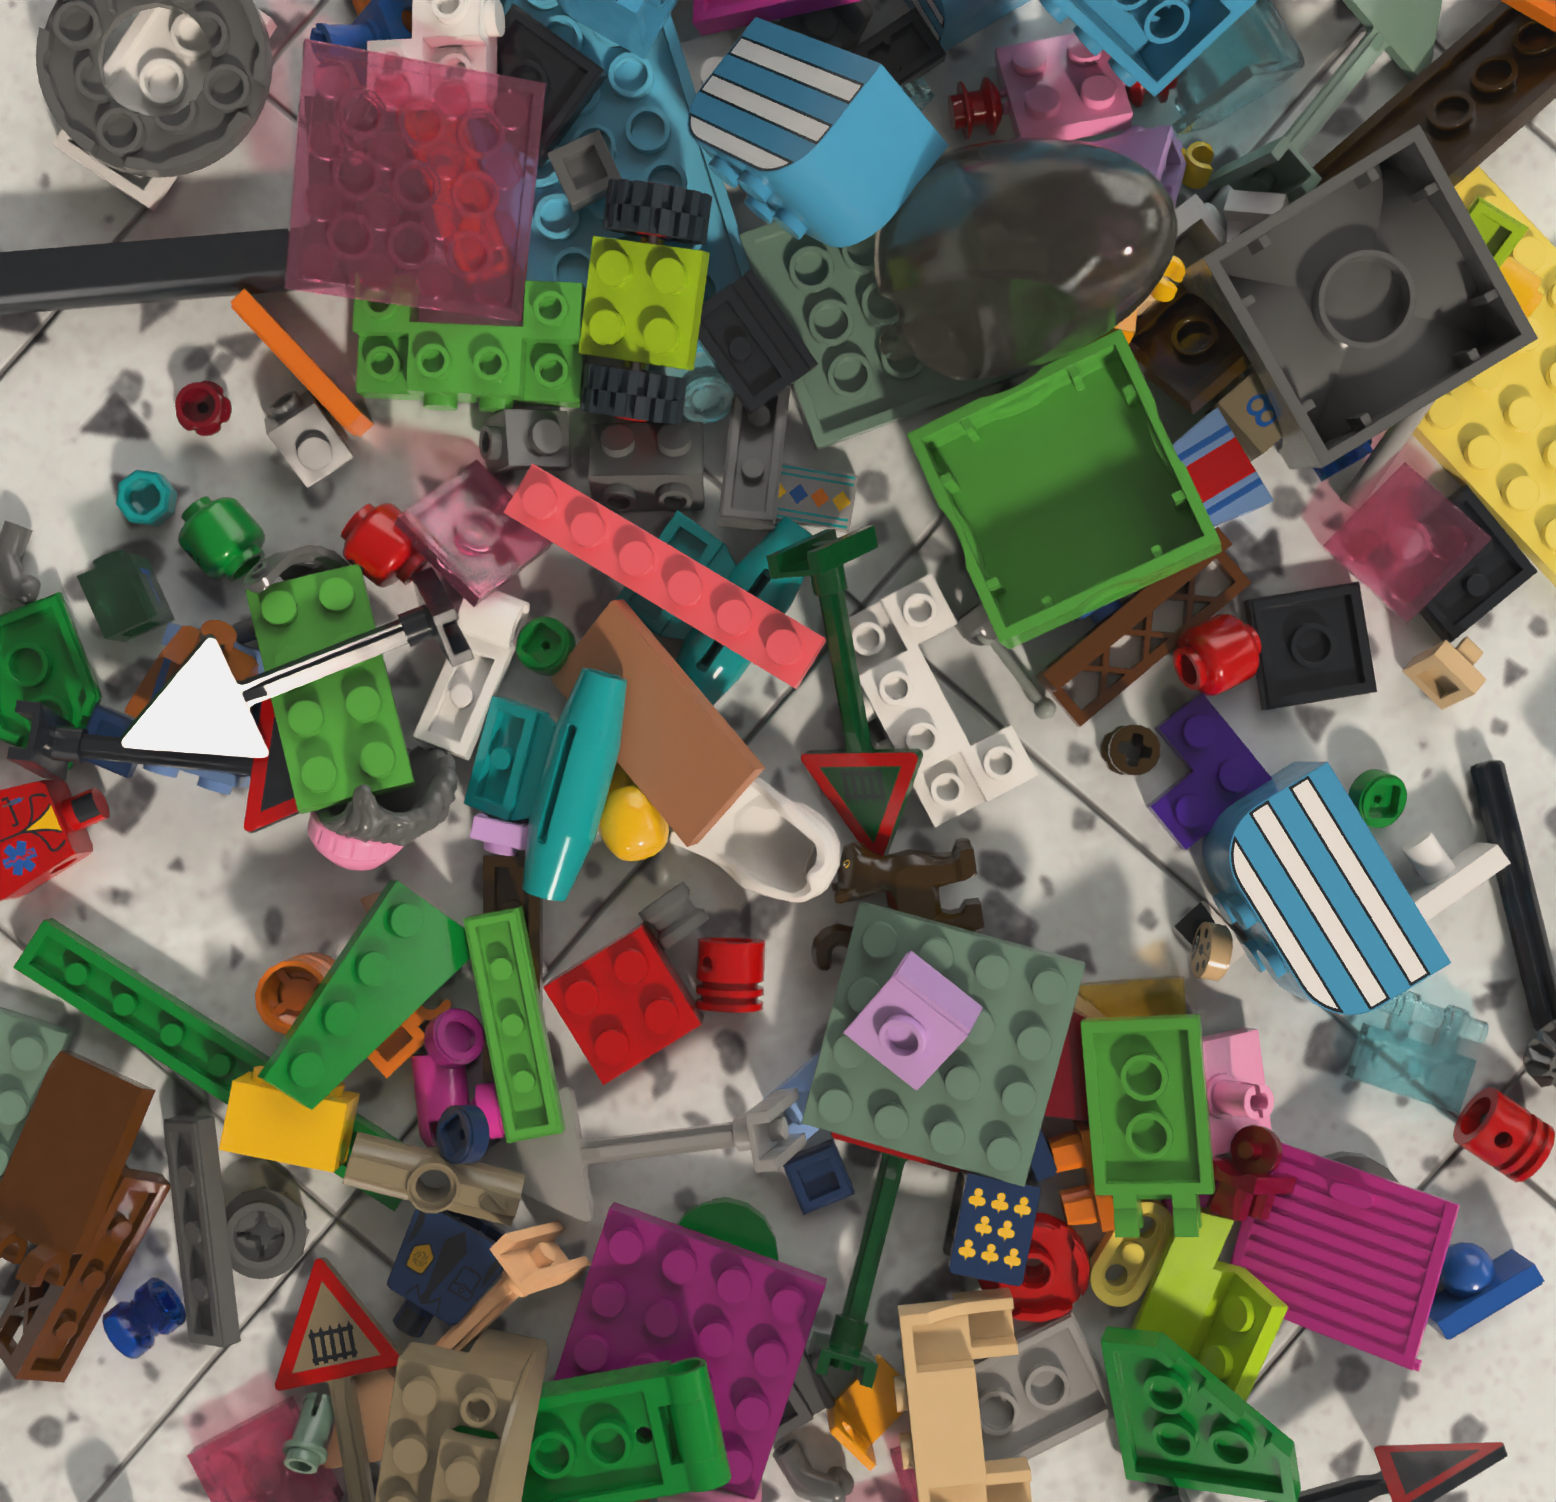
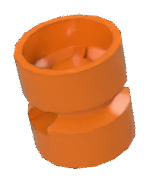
M319 952L301 953L269 968L260 978L255 992L256 1009L262 1021L272 1030L286 1035L335 960Z

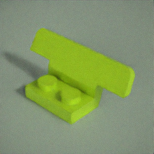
M1200 1206L1202 1227L1199 1228V1237H1174L1173 1227L1130 1329L1163 1332L1243 1400L1247 1401L1288 1306L1245 1267L1218 1261L1234 1220Z

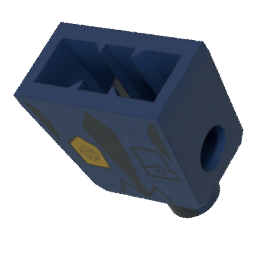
M415 1209L386 1284L392 1291L405 1298L393 1318L394 1325L405 1334L415 1338L422 1337L434 1316L449 1325L455 1326L504 1270L490 1251V1248L507 1232L484 1219L448 1210L439 1213H425Z

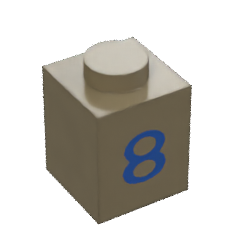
M1255 370L1247 377H1244L1242 373L1215 396L1219 401L1205 412L1207 415L1218 407L1250 462L1264 454L1282 438V431L1274 407Z

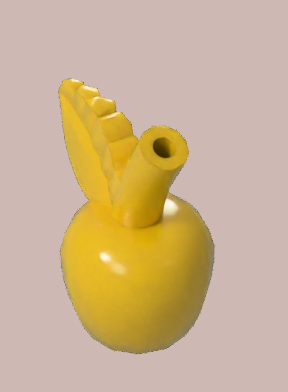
M617 762L598 832L606 846L619 859L625 861L647 859L665 847L669 835V824Z

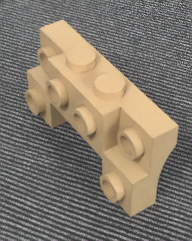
M1009 1287L952 1293L953 1300L897 1305L904 1375L893 1376L897 1412L908 1411L910 1432L899 1433L903 1470L914 1469L918 1502H1032L1030 1489L1032 1477L1027 1457L985 1461L976 1372L973 1359L1019 1355L1013 1327V1297Z

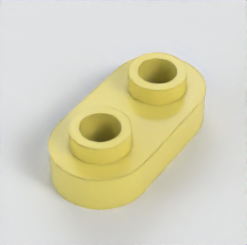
M1141 1199L1143 1216L1152 1218V1226L1148 1231L1140 1233L1139 1237H1115V1230L1107 1231L1089 1260V1285L1095 1295L1107 1305L1123 1307L1134 1303L1141 1297L1153 1277L1174 1227L1172 1215L1156 1199ZM1111 1265H1122L1124 1270L1119 1279H1106V1271Z

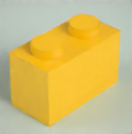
M256 1066L253 1072L249 1071L232 1081L219 1150L332 1173L347 1160L360 1093L345 1091L344 1082L335 1087L311 1110L258 1078L257 1076L264 1066Z

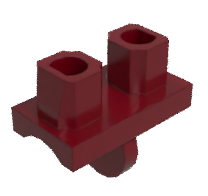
M1258 1125L1243 1127L1235 1134L1231 1141L1230 1152L1232 1157H1213L1215 1191L1214 1194H1210L1207 1209L1235 1221H1246L1247 1216L1259 1220H1268L1275 1195L1293 1193L1297 1177L1288 1173L1270 1174L1279 1166L1283 1150L1280 1139L1272 1130Z

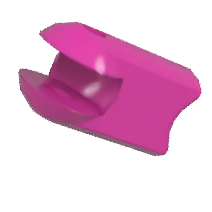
M429 1055L411 1056L419 1135L427 1147L438 1146L436 1132L442 1113L453 1105L470 1104L466 1065L460 1068L449 1069L438 1065Z

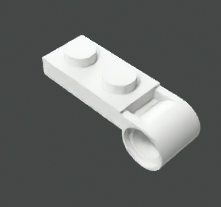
M476 582L470 586L461 603L457 624L468 642L475 659L452 667L446 658L413 734L417 741L435 748H442L450 754L469 761L485 724L492 696H497L513 659L518 635L527 623L530 611L529 602Z

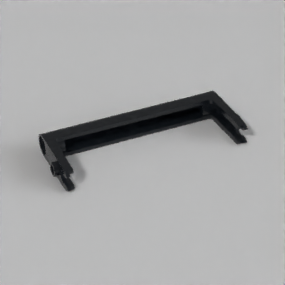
M316 87L315 96L304 97L310 222L307 226L0 252V315L237 296L244 288L250 294L347 287L349 284V267L331 249L322 225L321 207L328 188L342 175L350 171L346 144L344 141H339L334 101L327 100L325 87Z

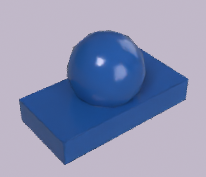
M1459 1242L1449 1245L1439 1278L1445 1289L1434 1296L1427 1323L1446 1340H1451L1539 1287L1545 1280L1533 1262L1513 1249L1492 1260L1490 1255L1476 1244Z

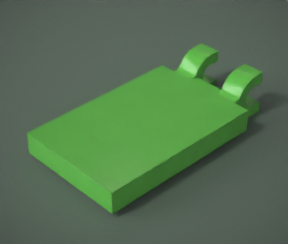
M1201 1015L1084 1018L1081 1021L1094 1188L1095 1195H1113L1115 1237L1140 1236V1228L1144 1226L1141 1199H1172L1174 1237H1199L1202 1217L1198 1194H1214L1215 1191Z

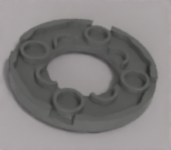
M57 0L49 15L45 29L39 27L36 45V67L40 88L50 112L67 135L88 154L100 162L128 174L156 178L174 177L201 170L225 157L243 141L256 124L265 106L272 79L273 64L269 34L253 0ZM160 7L180 11L200 25L209 41L212 63L210 71L204 79L203 90L196 100L190 101L189 105L177 113L153 117L134 113L115 100L105 83L102 60L106 42L120 22L137 11Z

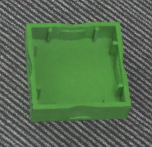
M1121 328L1043 366L1029 379L1011 389L994 395L980 397L907 433L938 506L951 521L963 548L967 571L999 642L1008 650L1222 552L1218 534L1185 464L1178 458L1160 420L1156 402Z

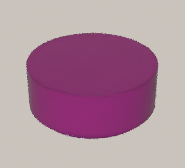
M461 1008L448 1009L428 1023L424 1034L426 1050L438 1065L449 1069L460 1068L475 1060L482 1052L484 1047L483 1027L471 1012Z

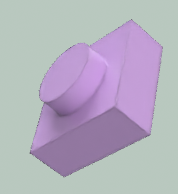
M481 811L474 816L470 838L484 841L483 849L488 852L515 856L518 849L526 851L529 820L505 821Z

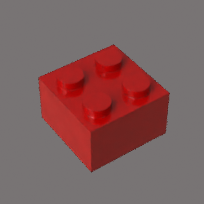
M644 922L555 976L543 987L603 1085L702 1025L704 1014L701 1009L695 1007L696 1001L667 954L657 942L658 940L649 925Z

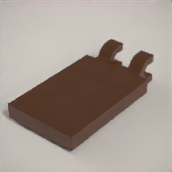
M69 1050L60 1051L49 1065L0 1182V1258L12 1264H21L15 1278L31 1287H40L43 1280L54 1286H63L69 1272L72 1254L89 1253L156 1091ZM29 1241L37 1247L31 1250L24 1258Z

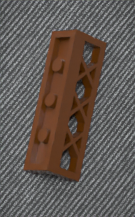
M1216 527L1215 530L1221 541L1222 552L1134 592L1122 602L1120 608L1102 619L1035 675L1077 727H1081L1177 646L1179 635L1187 628L1211 618L1251 584V581L1225 552L1232 543L1219 527ZM1212 561L1232 583L1216 597L1194 595L1196 575ZM1185 585V594L1175 593ZM1166 600L1184 602L1182 625L1173 633L1151 631L1153 611ZM1193 603L1206 604L1202 609H1200L1195 615L1192 616ZM1143 620L1142 630L1132 629ZM1123 636L1141 637L1140 660L1130 669L1108 667L1110 647ZM1151 638L1165 639L1150 651ZM1100 656V666L1089 665ZM1081 671L1099 673L1097 697L1080 710L1062 687ZM1108 674L1122 675L1107 687Z
M125 1164L89 1253L72 1254L69 1272L64 1285L54 1286L50 1284L44 1295V1280L40 1287H31L20 1281L0 1318V1358L14 1379L65 1382L171 1188L169 1181L162 1174L131 1169ZM24 1319L23 1335L17 1344L13 1337Z

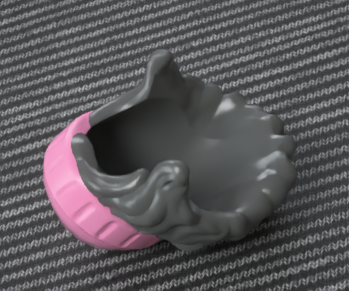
M417 746L412 751L407 748L416 785L374 796L368 785L361 784L354 789L351 802L310 812L307 832L314 847L332 863L345 869L365 871L385 865L404 846L409 845L417 837L434 829L438 824L446 820L450 805L456 799L454 793L457 790L458 778L455 773L456 763L454 758L448 755V752L442 748H429L425 750L423 747Z

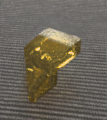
M1184 976L1147 977L1081 983L1078 995L1083 1000L1090 1002L1106 1018L1187 1014Z

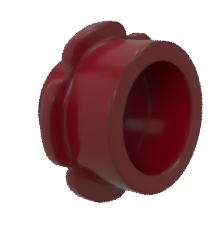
M207 380L191 383L183 387L178 393L175 402L176 416L180 425L187 431L195 430L200 436H212L221 430V424L228 422L232 413L231 401L224 397L223 388L215 382ZM202 404H207L209 407L208 411L204 414L200 413L199 407Z

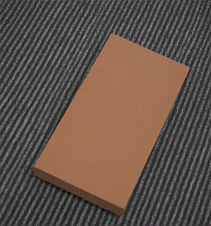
M612 600L569 654L562 669L555 673L550 680L568 700L583 667L601 670L627 679L621 746L617 762L686 847L698 844L765 767L625 600Z

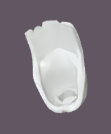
M759 777L751 783L698 844L686 847L678 835L671 829L670 843L712 861L726 871L740 886L774 899L799 903L817 897L828 889L840 866V841L830 822L821 813L804 803L789 799Z

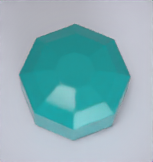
M135 470L118 483L116 505L129 522L158 527L175 514L178 493L164 475L157 472Z

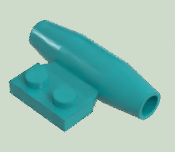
M678 510L658 539L786 614L805 576L771 579L766 556L808 538L812 534L784 516L776 524L775 529L770 531L737 565L725 543ZM624 586L615 599H624L647 628L657 635L684 640L675 661L713 706L741 678L751 664L747 659Z
M583 667L557 724L552 720L548 712L507 697L492 696L463 804L505 821L529 819L522 889L531 895L552 901H565L596 838L620 752L627 679Z

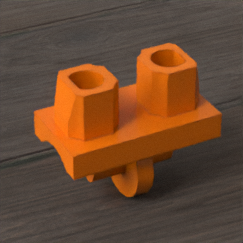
M1073 1120L1075 1130L1047 1139L1048 1148L1057 1168L1055 1172L1059 1173L1083 1167L1087 1185L1058 1191L1064 1219L1067 1225L1098 1223L1102 1232L1115 1230L1113 1196L1095 1195L1089 1122Z

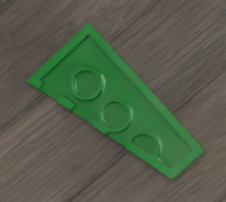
M389 880L257 1077L305 1108L313 1110L471 958L465 928L398 880Z

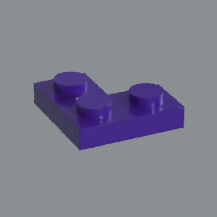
M1196 693L1154 728L1189 772L1146 807L1183 850H1187L1207 834L1227 807L1272 780V777L1202 693Z

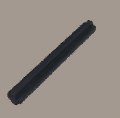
M1489 760L1471 766L1470 773L1487 842L1498 844L1510 861L1508 866L1496 873V878L1533 1028L1538 1032L1545 1025L1556 1019V970L1506 767L1502 760Z

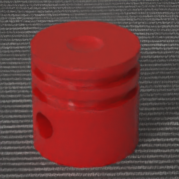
M746 937L699 938L697 943L696 979L702 981V984L696 985V993L701 995V998L696 999L695 1007L705 1011L745 1013L763 1010V1001L758 1000V997L764 995V988L758 986V983L764 981L765 941Z
M1489 1087L1477 1093L1466 1104L1455 1124L1453 1138L1455 1143L1517 1183L1530 1178L1542 1167L1553 1148L1555 1131L1552 1126L1543 1122L1536 1115L1531 1114L1530 1111L1499 1090ZM1488 1113L1482 1124H1480L1481 1116Z

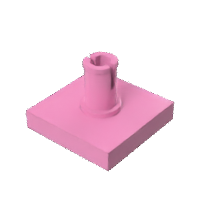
M1243 1027L1202 1037L1212 1157L1230 1152L1231 1141L1235 1134L1243 1127L1258 1125L1272 1130L1270 1114L1274 1107V1097L1270 1088L1265 1085L1258 1029Z

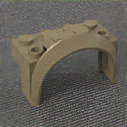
M486 1328L468 1353L411 1341L398 1358L375 1502H521L540 1395L549 1357L546 1340ZM462 1425L491 1431L499 1439H489L460 1433L453 1429Z

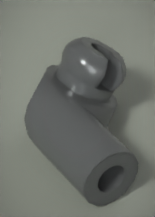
M4 521L0 532V596L9 603L16 600L21 604L27 605L35 602L41 587V583L37 578L24 574L21 563L33 530Z
M795 1439L785 1442L774 1451L773 1458L794 1493L800 1498L811 1502H845V1496L853 1492L854 1479L847 1469L841 1466H834L828 1470L827 1474L813 1469Z

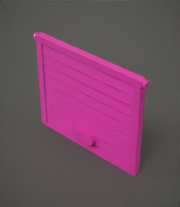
M1281 1142L1283 1149L1282 1160L1277 1169L1270 1174L1288 1173L1297 1177L1293 1193L1275 1195L1268 1220H1259L1247 1216L1246 1221H1242L1230 1264L1245 1267L1288 1306L1283 1319L1407 1369L1419 1372L1422 1360L1417 1359L1460 1204Z

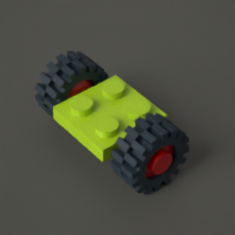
M627 179L608 180L602 228L626 235L640 236L641 241L635 242L593 236L578 353L625 360L624 366L631 367V370L585 363L579 410L613 415V418L681 425L687 379L642 371L643 369L648 370L649 364L694 371L710 253L701 250L665 246V241L706 245L712 196L709 194L655 182L631 181Z

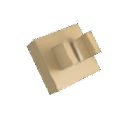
M1468 637L1463 638L1456 648L1447 640H1444L1414 656L1402 670L1441 710L1475 695L1487 680L1473 666L1482 656L1483 651Z

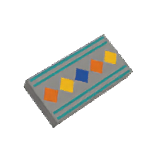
M782 463L776 521L779 522L786 516L798 525L820 529H835L837 532L849 533L858 475Z

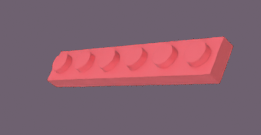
M533 463L503 512L795 689L799 687L826 642V639Z

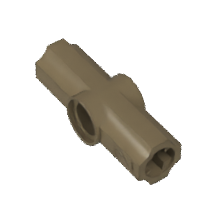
M357 1132L342 1184L408 1200L416 1209L425 1213H439L448 1210L511 1226L521 1199L525 1174L480 1162L451 1164L444 1159L437 1145L421 1148ZM431 1169L440 1170L449 1177L450 1182L440 1188H430L421 1181L420 1175Z

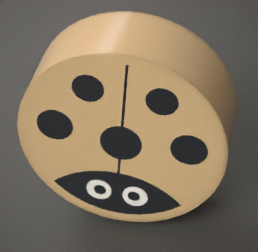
M1203 922L1197 929L1191 950V969L1196 978L1218 981L1226 974L1233 949L1232 934L1226 925Z

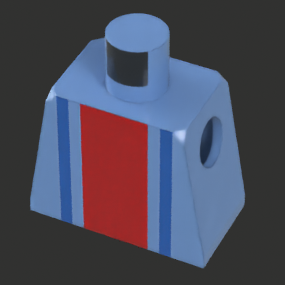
M1218 407L1199 420L1172 444L1178 458L1185 464L1214 527L1249 514L1274 501Z

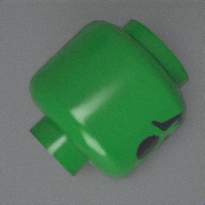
M205 496L193 502L183 512L181 518L185 524L180 530L178 542L208 578H227L230 582L236 581L247 575L252 567L264 558L265 553L261 548L265 542V534L259 524L235 498L222 497L211 501L208 496Z

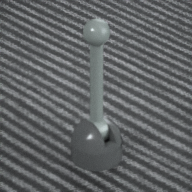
M982 602L957 619L958 624L955 625V628L964 639L974 645H990L1033 701L1035 715L1043 720L1052 718L1056 712L1054 701L1041 695L1007 648L999 642Z

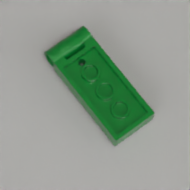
M687 1358L671 1363V1360L544 1382L521 1502H634L686 1492H706L728 1483L732 1478L706 1360L703 1358ZM462 1425L453 1429L460 1433L489 1439H499L491 1431Z

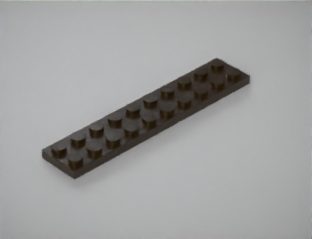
M1501 2L1312 168L1322 178L1316 187L1419 124L1455 187L1556 98V32ZM1181 282L1176 286L1178 290L1173 300L1168 302L1159 301L1136 321L1135 334L1129 343V347L1142 374L1194 415L1251 365V362L1217 313L1197 295L1188 294Z

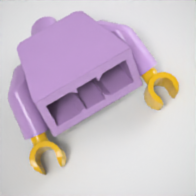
M1138 125L1133 126L1114 137L1089 142L1079 149L1071 178L1047 180L1042 191L1043 207L1048 215L1064 214L1077 241L1137 277L1141 273L1149 276L1148 292L1156 300L1168 302L1173 300L1178 289L1173 282L1165 280L1163 276L1181 283L1185 275V265L1179 257L1172 255L1164 256L1157 261L1152 258L1153 252L1163 251L1181 183L1193 189L1204 188L1213 172L1210 164L1213 160L1214 152L1212 147L1204 141L1194 142L1187 149L1182 148V141L1176 139L1171 125L1151 129Z

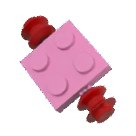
M1073 33L995 48L994 66L1001 90H998L987 76L982 78L980 88L976 91L969 92L964 83L959 81L957 83V94L948 96V110L952 129H962L966 140H970L973 128L981 125L985 126L990 135H995L1002 121V115L1009 114L1020 150L1127 130L1131 128L1133 116L1130 102L1134 107L1140 108L1145 95L1151 93L1138 81L1132 87H1128L1109 66L1108 60L1111 58L1109 54L1102 50L1097 56L1093 55ZM1177 77L1156 95L1160 103L1167 102L1169 90L1175 89L1177 86Z

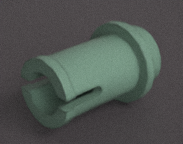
M317 1392L307 1393L304 1396L303 1407L292 1439L284 1442L282 1452L285 1455L284 1465L295 1472L303 1474L316 1473L319 1465L324 1464L327 1460L328 1452L324 1448L334 1420L331 1396L327 1394L322 1395L320 1405L316 1404Z

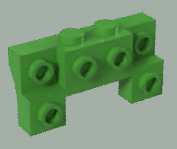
M355 273L352 331L359 335L356 393L364 398L423 401L424 408L436 411H456L458 402L479 403V410L488 413H498L503 409H513L514 405L580 408L586 354H580L578 351L586 288L583 283L525 280L523 327L418 322L420 283L413 276Z

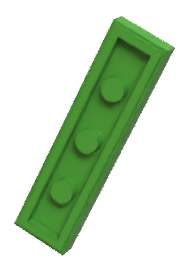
M514 907L465 917L463 922L506 1142L512 1143L563 1133L566 1127L523 907Z

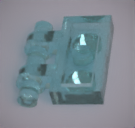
M1407 990L1376 1009L1389 1014L1384 1029L1362 1023L1346 1076L1459 1114L1477 1060L1456 1053L1458 1044L1463 1038L1483 1043L1488 1035L1489 1025L1485 1021L1470 1017L1469 1011L1454 1005L1442 1008L1423 1002L1419 994ZM1415 1022L1436 1029L1432 1044L1408 1037L1410 1028Z

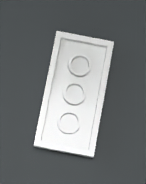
M160 7L142 10L138 13L103 66L106 86L119 104L134 113L153 117L177 113L189 105L190 101L196 100L203 90L204 79L210 71L212 63L209 41L200 25L180 11ZM259 10L270 38L277 25L270 16ZM61 129L52 143L61 152L152 212H155L178 177H143L114 169L88 154L63 129Z

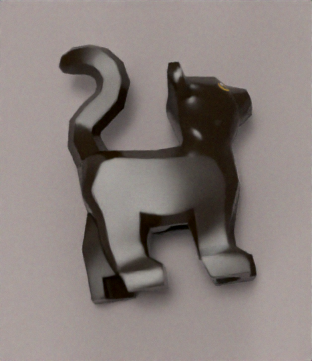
M968 838L956 839L952 851L941 853L906 849L882 856L870 851L861 842H852L843 847L840 866L837 870L838 882L831 884L833 891L836 892L834 894L835 903L842 904L859 901L883 891L885 892L887 908L982 934L981 928L984 927V920L979 898L964 899L959 908L952 910L941 908L939 887L965 881L977 875L974 849ZM837 923L823 928L813 939L811 955L813 963L819 970L828 971L831 969L832 952L835 947L843 946L848 949L853 930L852 926Z

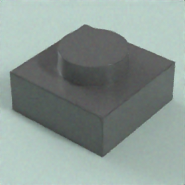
M600 130L547 153L573 212L606 198L608 180L622 179Z

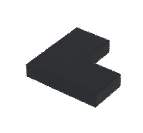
M1468 485L1457 489L1417 522L1452 566L1409 601L1442 641L1447 640L1451 643L1538 571Z

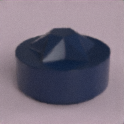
M453 1105L448 1107L439 1119L436 1132L438 1148L444 1159L451 1164L475 1163L484 1156L490 1137L489 1124L484 1112L476 1105Z

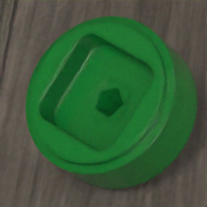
M538 617L529 621L521 629L516 642L517 655L522 664L535 673L544 676H551L560 671L565 665L569 654L576 647L575 637L571 630L552 617Z
M1371 769L1360 774L1354 780L1348 792L1350 799L1366 825L1373 828H1384L1394 823L1402 814L1407 801V790L1403 781L1399 777L1380 769Z

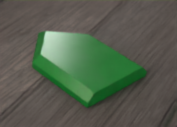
M62 593L52 594L0 615V740L15 747L27 749L32 722L15 712L17 700L43 703L74 724L76 728H86L95 705L100 704L103 696ZM69 762L68 769H72L74 762Z

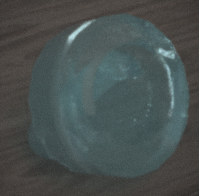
M696 367L694 371L690 370L683 375L682 378L687 379L683 414L686 418L693 422H703V424L713 423L724 418L731 411L734 392L716 367Z

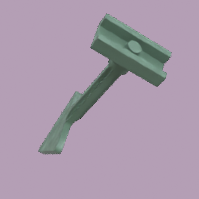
M1342 0L1364 25L1366 34L1284 136L1221 166L1207 184L1214 191L1229 184L1233 190L1287 194L1289 204L1312 191L1322 178L1303 158L1301 153L1384 50L1411 81L1432 63L1442 0Z

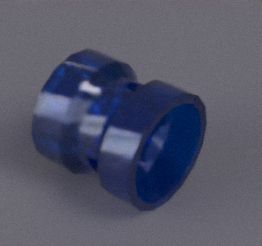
M152 1277L135 1290L134 1298L130 1302L120 1301L103 1315L102 1322L104 1331L114 1347L124 1356L130 1359H138L154 1346L155 1337L160 1334L169 1335L186 1321V1313L181 1299L173 1288L165 1281Z

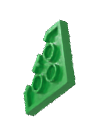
M1106 1326L1100 1342L1127 1480L1273 1502H1298L1301 1484L1295 1444L1292 1439L1163 1332Z

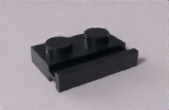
M752 269L747 271L736 282L729 284L703 303L698 343L749 415L817 367V361Z

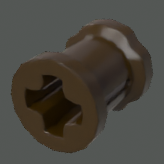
M1142 725L1118 726L1113 731L1104 735L1100 744V756L1106 763L1107 768L1116 774L1142 775L1156 766L1160 757L1161 745L1157 736L1147 727ZM1132 739V744L1135 747L1141 748V754L1139 758H1130L1127 762V755L1118 752V746L1120 742H1130Z

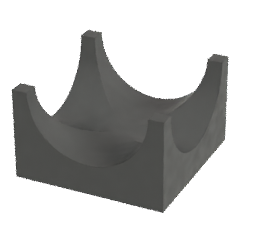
M1420 124L1185 269V275L1182 280L1188 294L1197 295L1217 313L1253 365L1277 415L1283 437V446L1279 452L1289 469L1325 467L1538 339Z

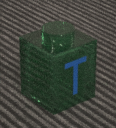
M124 550L113 551L93 560L92 565L94 569L77 576L104 639L127 642L175 620L147 558L131 553L126 554Z

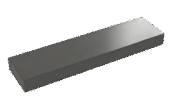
M178 1115L164 1119L163 1125L188 1338L191 1343L225 1348L241 1342L215 1117Z

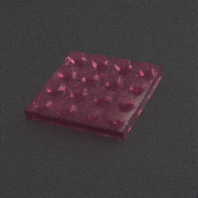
M305 39L302 53L284 289L522 322L546 83Z

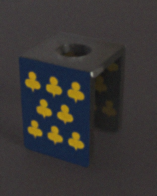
M963 1169L957 1172L942 1245L944 1254L950 1256L948 1267L951 1273L1013 1286H1020L1023 1283L1041 1193V1186L1030 1170L1025 1187Z

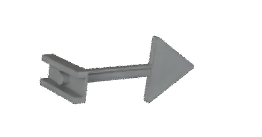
M568 1085L559 1090L566 1127L563 1133L507 1143L506 1137H503L477 1162L525 1174L522 1194L587 1223L595 1217L587 1169L588 1165L736 1147L738 1151L751 1150L755 1173L778 1171L807 1144L805 1132L789 1134L785 1110L799 1099L797 1087L775 1090L746 1112L745 1115L735 1116L733 1122L585 1140L581 1133L574 1088Z

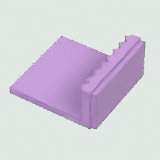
M910 951L902 958L890 979L843 1033L917 1091L968 1037L983 1007L914 952Z

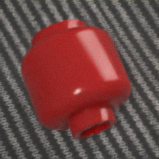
M370 503L366 504L353 515L341 532L340 537L345 540L343 547L344 558L352 565L358 564L361 567L362 574L380 588L393 585L398 580L408 585L412 582L411 574L422 571L428 562V559L422 555L427 543V535L417 524L391 503H384L376 507Z
M1218 614L1187 628L1179 635L1176 650L1173 653V665L1179 679L1186 687L1191 690H1197L1207 696H1216L1247 682L1256 675L1260 663L1261 641L1252 626L1244 624L1240 619L1231 614Z

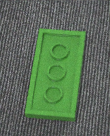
M358 564L273 583L260 593H254L248 589L245 590L264 671L377 628L364 575ZM383 654L271 698L297 809L301 814L351 802L354 789L361 784L368 785L374 796L416 785Z

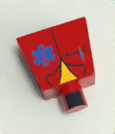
M52 779L0 790V902L27 895L93 852V844L86 827L110 817L108 803L98 788L93 787L72 796L68 784L64 780Z

